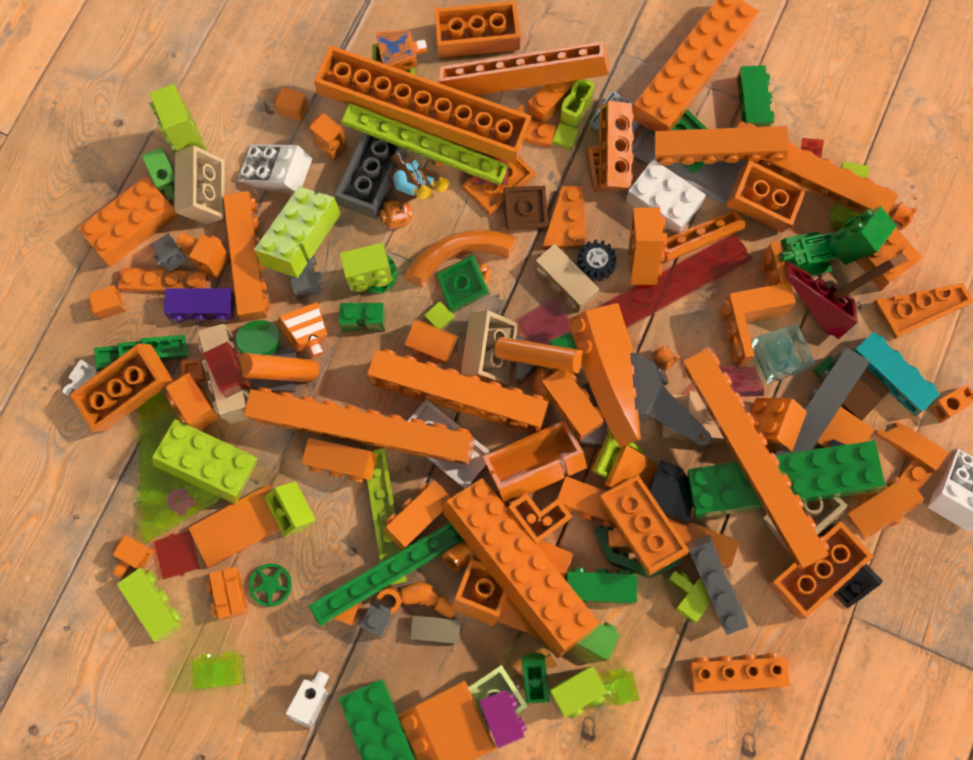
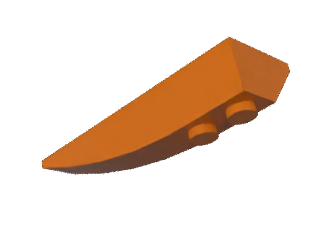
M616 303L586 310L568 319L577 350L583 351L581 363L587 380L619 447L640 440L638 410L635 409L634 398L637 397L636 388H633L632 380L634 366L631 365L630 358L632 345L619 304Z

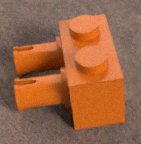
M181 232L177 237L176 244L182 246V252L189 254L190 259L200 272H206L207 275L216 279L220 278L230 260V256L226 252L227 249L221 244L222 241L213 235L207 237L201 234L200 238L196 239Z

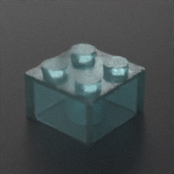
M798 323L758 336L752 342L755 356L767 384L805 372L815 364Z

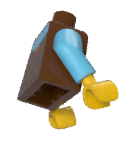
M398 152L390 157L395 169L390 171L388 176L402 205L416 198L429 199L433 192V187L441 193L450 184V181L444 177H440L436 182L434 178L426 176L416 160L406 162L402 152Z

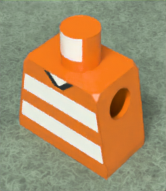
M318 302L279 316L277 325L296 352L308 349L312 358H316L324 353L320 343L325 341L327 331Z

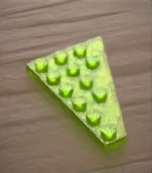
M160 391L139 407L142 540L145 544L222 499L153 466V455L175 419L179 420L163 391Z

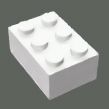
M653 159L629 189L626 202L635 208L660 207L661 217H665V228L676 235L682 232L701 207L706 194Z

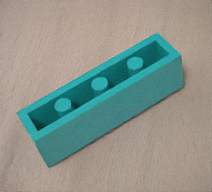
M872 332L854 350L855 353L870 361L866 368L891 390L889 393L915 417L922 413L940 395L936 386L932 382L926 381L920 375L919 370L909 365L903 359L902 354L897 350H893L881 335Z

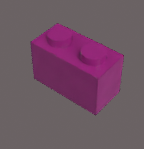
M505 690L480 700L497 748L525 738L523 732L527 731V727L523 717L518 718L514 708L519 707L514 693L508 694V691Z

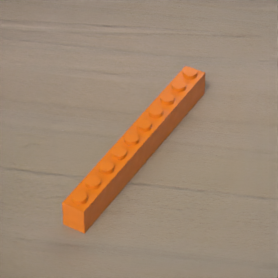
M707 348L685 359L682 367L799 570H802L829 555L827 552L829 547L824 538H819L815 532L816 524L811 516H806L802 510L804 504L797 494L794 495L790 489L792 484L785 473L781 474L778 469L779 461L775 454L768 452L765 446L767 441L761 432L757 433L754 428V418L750 412L746 413L742 407L744 404L739 393H734L730 387L732 382L726 372L722 373L720 370V361L715 353L711 354Z

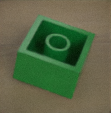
M882 206L873 210L868 208L859 216L853 215L846 219L844 227L833 235L834 239L829 244V247L840 261L846 265L877 253L897 226Z

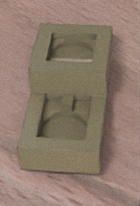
M411 616L409 639L459 644L461 620Z

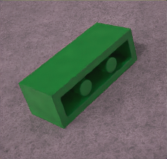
M766 65L741 66L737 74L741 121L751 123L756 127H770L774 123L775 118L774 111H771L770 108L772 93L768 91L770 74L766 73Z
M572 568V572L568 571L566 573L567 583L583 602L637 603V575L632 574L631 570H618V574L608 573V569H595V573L585 572V568Z

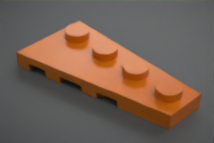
M959 283L928 291L922 290L912 294H900L885 299L879 298L873 302L894 339H897L972 304L973 299L965 285Z

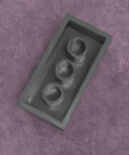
M363 133L335 194L338 205L378 219L379 210H382L383 204L393 185L388 176V173L395 169L390 157L398 152H402L405 158L408 150Z

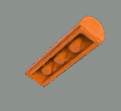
M732 210L667 238V246L663 247L665 250L664 261L669 262L745 229V221L735 210Z
M500 337L495 345V355L498 359L579 373L582 350Z
M251 353L239 355L242 375L245 378L310 383L316 380L319 375V365L315 360Z

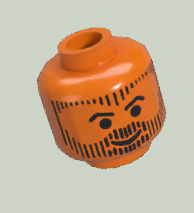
M399 199L391 200L383 204L382 210H379V217L381 223L385 222L388 228H399L409 223V220L412 219V211L409 203L402 205Z

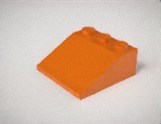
M465 681L398 715L418 760H476L497 749Z

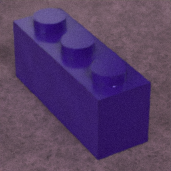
M165 288L164 314L172 322L181 323L184 320H192L202 323L205 320H214L215 322L223 323L227 322V320H234L235 294L231 288Z

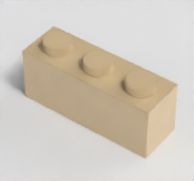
M556 244L551 246L536 260V273L542 279L546 278L551 283L550 286L555 293H561L566 298L565 302L571 309L575 308L580 312L598 296L600 289Z

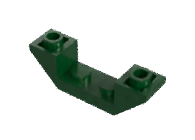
M601 525L600 528L595 527L593 531V536L606 563L624 570H631L632 573L648 579L675 568L683 562V559L680 558L648 576L638 560L629 559V554L616 550V553H613V547H608V531L613 530L612 528Z

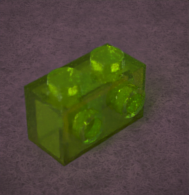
M237 651L222 652L223 657H214L213 653L200 654L199 659L192 660L193 689L245 684L244 655H237Z
M626 668L609 671L610 676L605 677L606 682H603L608 691L605 696L610 697L612 705L618 706L640 700L633 671L626 672Z

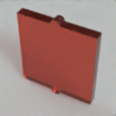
M189 530L179 534L171 533L169 537L154 541L163 580L178 575L184 576L187 572L200 569L194 540Z

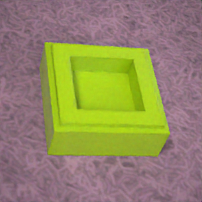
M559 123L552 144L572 150L579 129Z
M441 301L424 315L433 326L442 330L455 319V316Z

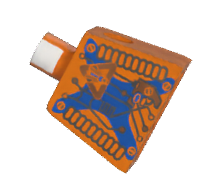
M408 30L376 32L383 64L407 71L417 66L416 54L427 52L425 39L412 42L411 33Z

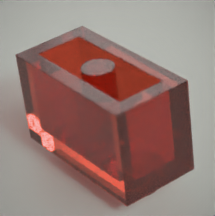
M227 341L203 353L217 386L225 398L251 387L248 381L250 378H245L242 375L239 355L241 354L236 346L232 347Z

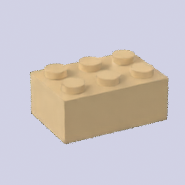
M194 145L175 152V213L205 225L224 219V159Z

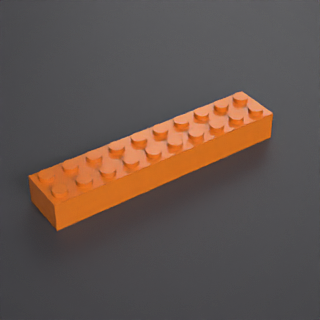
M332 45L329 46L314 80L316 94L347 105L348 103L357 105L410 127L516 164L530 128L531 115Z
M258 387V391L250 389L244 416L255 422L470 466L475 439L467 429L456 427L455 431L446 428V425L433 423V426H428L423 420L411 418L409 422L402 419V416L389 414L388 417H384V415L375 410L367 409V412L364 413L355 406L345 405V408H341L336 405L337 403L323 400V404H320L314 398L302 396L299 399L293 397V394L280 392L277 395L272 390Z

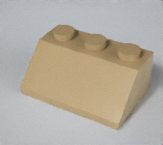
M488 310L470 313L461 375L466 377L474 375L479 377L482 382L489 383V381H494L502 386H510L513 361L498 359L495 355V345L500 337L516 339L518 323Z
M839 497L803 502L804 507H802L805 515H810L815 522L816 528L814 530L818 537H820L845 515L847 504ZM767 514L763 520L777 541L788 551Z

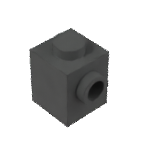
M169 233L151 243L152 248L156 252V255L153 257L160 267L165 266L169 272L188 261Z
M380 604L377 607L370 605L360 627L383 638L394 617L389 615L390 610Z

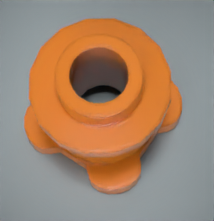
M900 201L899 204L895 203L889 214L892 215V220L902 223L901 228L905 229L911 223L918 207L915 206L912 209L904 205L903 201Z
M660 345L652 353L654 355L653 362L656 360L663 368V372L670 369L681 357L679 354L675 356L668 349L669 345L665 347Z

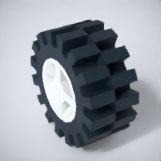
M594 240L593 243L588 241L586 246L583 245L581 251L579 250L577 266L588 278H592V282H596V279H599L600 282L604 278H609L610 274L614 272L617 255H615L614 248L611 249L609 243L605 245L603 240H601V243H598V240Z

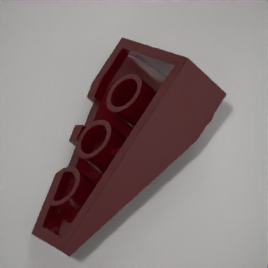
M789 262L785 265L786 278L826 334L840 339L858 323L856 302L853 297L848 294L836 300L833 293L839 287L835 285L828 287L823 279L818 277L814 280L807 271Z

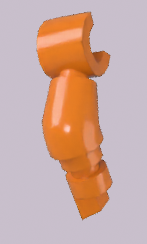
M416 582L402 588V591H399L396 587L388 586L382 589L376 598L381 600L386 594L393 595L396 599V604L391 606V613L396 612L403 602L405 605L425 604L428 607L432 605L435 611L449 619L455 613L451 609L452 604L448 603L449 599L443 595L441 597L438 596V592L432 589L433 586L425 582Z

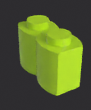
M580 79L574 82L571 94L565 98L562 104L561 123L574 128L579 125L583 117V111L592 102L593 82L587 79Z

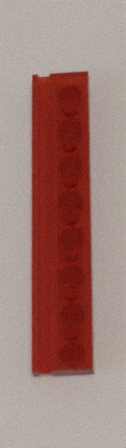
M734 233L662 272V276H658L657 285H638L600 307L619 304L627 329L750 262L752 256H749L746 247L738 235Z

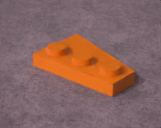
M562 186L542 249H549L554 244L560 249L581 248L585 245L583 186Z

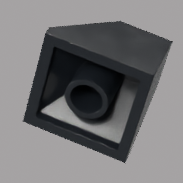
M660 460L649 492L666 517L687 525L693 507L688 476L683 468Z

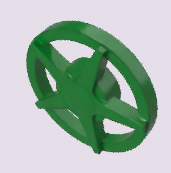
M274 563L264 564L258 567L250 578V594L262 606H278L289 597L292 591V578L284 567ZM269 567L279 569L273 576H266L262 571ZM282 571L288 579V588L280 585L278 578ZM259 573L263 579L261 586L253 589L254 579ZM279 590L287 591L282 599L272 603L273 594ZM263 591L268 594V603L259 600L255 593Z

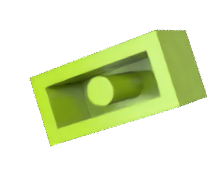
M296 481L275 487L264 497L284 537L304 531L316 521Z

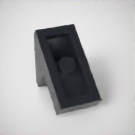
M866 563L833 594L848 609L880 586L883 580Z

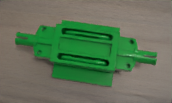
M816 231L782 239L780 242L784 252L778 254L779 261H785V265L789 262L807 271L811 277L832 272L829 261L838 259L837 255L829 247V244L834 239V232L819 235V232Z

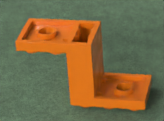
M779 241L771 242L760 259L761 270L765 271L767 278L765 279L766 287L730 293L720 309L721 320L725 321L727 327L725 329V336L732 346L730 351L733 363L736 362L737 369L746 367L755 356L747 324L785 317L796 303L791 283L786 278L785 261L780 262V258H778V254L782 252Z

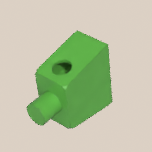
M160 147L142 155L156 188L162 195L166 194L168 201H175V169L166 152Z

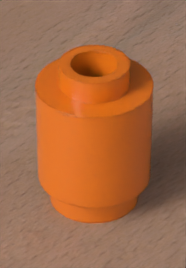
M539 369L535 371L533 376V394L540 395L545 398V401L551 402V399L541 385L544 379L553 374V371Z

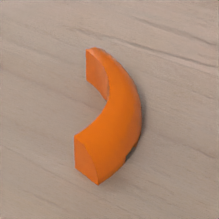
M470 230L452 234L425 249L410 265L404 275V279L423 287L429 277L442 263L449 259L466 255L468 252L482 251V253H492L509 258L518 239L510 234L492 230Z

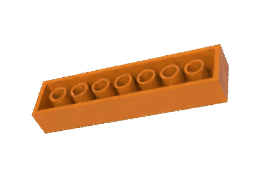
M716 0L634 103L632 109L634 112L633 120L650 131L651 129L653 131H671L752 28L759 10L742 0Z
M376 349L367 373L373 386L422 401L427 399L432 404L526 433L534 434L542 429L547 413L548 401H545V398L540 395H525L520 389L511 388L509 390L502 388L501 384L494 381H489V383L482 382L477 376L468 375L466 377L459 375L457 370L451 368L443 370L437 368L438 366L431 362L423 364L417 362V359L408 355L400 357L388 349H383L382 351Z
M483 478L446 501L442 513L557 659L593 633L600 622Z

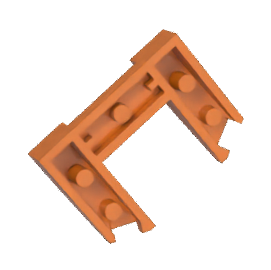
M895 422L893 424L895 428L887 432L883 429L876 432L877 436L911 460L899 476V479L901 480L907 476L918 491L922 489L932 473L939 468L949 454L929 439L899 422ZM873 492L851 496L863 504L869 500L867 497ZM904 515L890 523V525L895 526L899 524Z

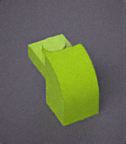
M674 571L667 581L685 594L675 607V610L691 623H696L708 606V592L700 578L692 584L690 583L691 578L685 573Z

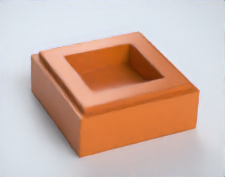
M203 359L181 361V377L189 372L198 382L205 381Z

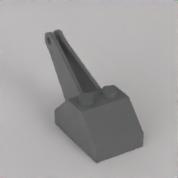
M634 352L630 353L631 365L634 366L632 380L633 388H636L637 397L634 398L635 409L638 410L639 422L642 423L655 419L700 446L709 445L712 440L711 434L667 391L666 385L669 384V381L662 367L658 368L654 362ZM702 435L706 436L705 440H700V437Z

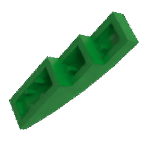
M185 335L141 338L140 341L117 343V346L94 347L93 349L96 371L105 369L137 344L151 345L162 362L188 357Z

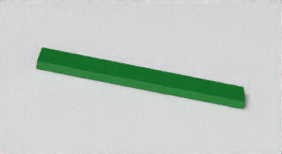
M449 522L311 603L308 607L320 627L464 540Z

